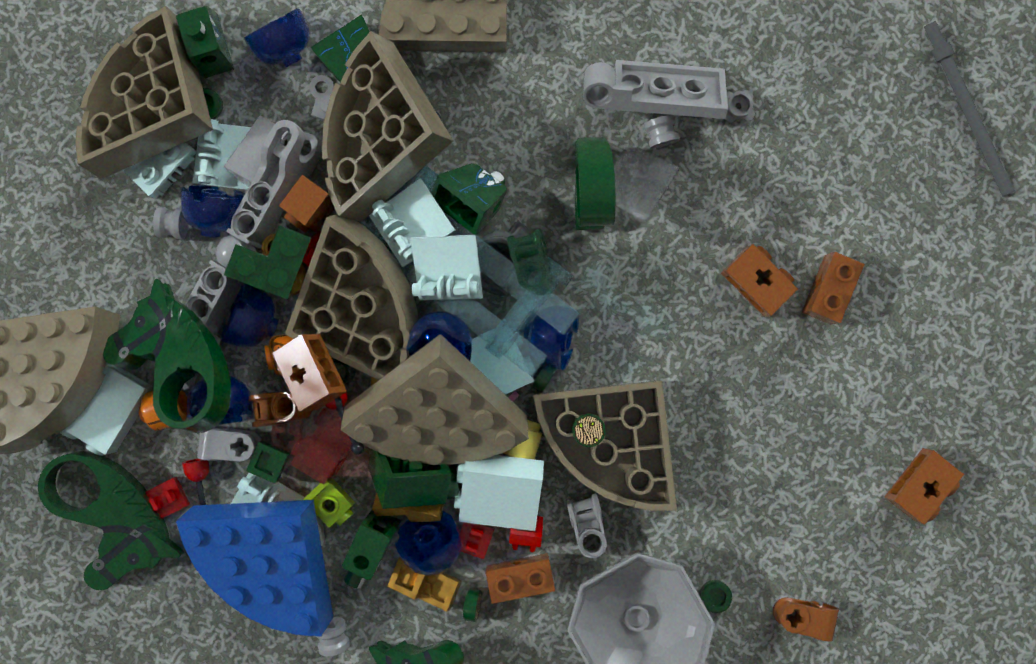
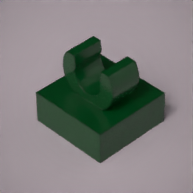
M261 440L255 448L246 471L276 484L281 477L290 452Z

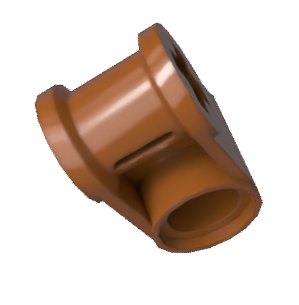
M272 392L249 396V401L253 402L255 421L252 422V428L303 420L308 418L313 411L299 412L297 406L291 400L290 392Z
M783 597L774 604L773 616L787 631L822 641H833L839 608L823 603V606H820L819 602L816 601L809 602L790 597ZM794 611L796 612L795 616H789L788 619L786 618L787 614H793Z

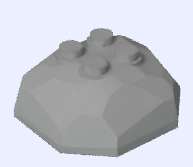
M635 553L580 584L567 631L585 664H705L715 623L682 565Z

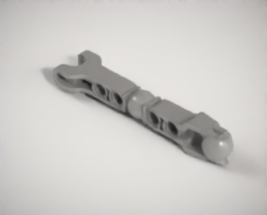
M289 120L276 122L266 137L261 149L260 167L232 217L231 229L228 228L226 231L231 235L224 237L218 243L215 252L217 261L210 260L209 264L211 266L203 271L185 303V306L192 310L205 324L219 346L220 339L217 334L241 288L240 281L224 276L235 244L255 252L256 247L262 248L261 243L271 234L283 212V209L279 207L280 203L301 175L308 178L313 173L322 156L321 141L312 134L304 133L296 123ZM290 130L292 137L288 144L284 146L281 139L282 135ZM307 143H311V152L305 156L300 155L302 147ZM270 192L269 201L264 204V197ZM254 220V228L249 232V224ZM223 276L224 282L221 288H219L218 282ZM208 304V312L204 316L203 310L205 305ZM149 360L148 368H155V362ZM198 373L183 385L184 391L193 388Z

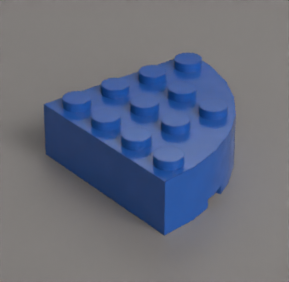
M314 500L194 505L176 521L183 546L194 567L208 586L228 605L249 619L271 629L295 635L322 636L333 619V611Z

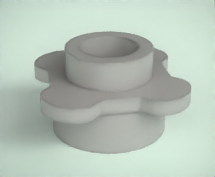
M750 91L727 92L728 112L725 119L727 122L732 123L737 119L750 121L754 118L755 112L752 110L753 94ZM736 104H740L741 109H737Z

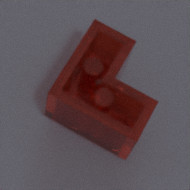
M326 408L321 410L314 422L318 426L315 432L307 435L305 438L301 437L293 447L291 454L295 457L290 465L323 485L336 477L351 452L352 446L349 436L341 431L342 420L338 411Z

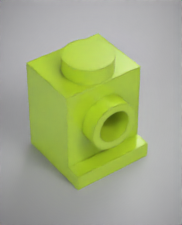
M331 476L325 478L303 499L314 500L316 515L329 528L334 523L340 527L354 514L350 508L356 502ZM326 500H332L335 503L333 511H329L325 507Z

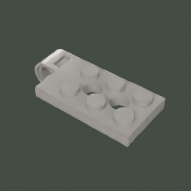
M616 60L615 69L609 64L599 62L591 64L584 72L583 99L592 108L704 117L707 119H726L728 101L725 69Z

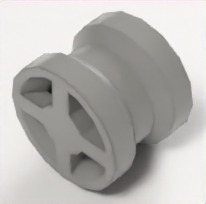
M673 115L660 116L644 123L645 131L650 134V149L664 147L680 141L679 133L673 127L675 123Z
M158 206L153 217L155 236L157 238H166L169 235L175 239H185L188 226L186 209L176 208L172 211L166 207Z
M333 617L322 636H316L319 638L317 647L320 655L335 656L345 652L350 647L349 638L344 633L346 622L343 618Z

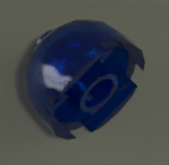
M296 8L243 39L255 57L263 63L276 65L283 62L285 67H288L302 59L300 52L308 46L310 33L305 17L301 10Z
M189 185L188 190L185 187L181 188V211L185 221L191 227L201 230L202 236L220 237L221 232H226L228 228L231 229L232 217L245 193L234 189V196L227 195L225 191L218 190L220 187Z
M244 283V287L240 288L231 307V314L228 319V324L230 325L224 324L220 341L232 346L247 348L260 344L266 335L272 337L279 322V319L274 318L275 305L272 298L265 291Z
M554 305L542 309L536 314L532 322H527L524 329V339L528 340V349L531 356L541 365L555 370L566 369L573 353V349H569L573 332L577 333L579 328L578 311L570 307Z
M435 311L424 315L414 323L406 345V352L409 351L410 357L441 334L469 361L471 360L472 334L466 323L457 315Z
M230 376V405L226 416L218 425L242 422L243 420L240 415L247 414L248 418L252 417V401H249L250 391L246 384L236 377ZM204 378L194 384L188 393L187 420L194 418L205 405L207 385Z
M442 511L440 521L410 522L408 519L398 531L400 536L398 543L395 542V547L404 564L415 573L426 576L438 575L450 569L457 561L462 548L460 531L452 516Z

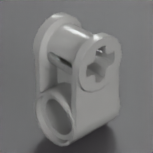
M216 426L212 430L199 433L197 458L212 461H245L252 458L258 442L262 439L259 434L251 430L229 429V427ZM241 441H243L245 445H249V449L247 451H245L243 447L239 446V443Z
M597 493L592 494L591 498L572 502L571 499L566 500L571 526L574 528L580 552L588 558L600 557L606 550L607 540ZM589 534H595L600 537V544L594 550H588L583 546V540Z

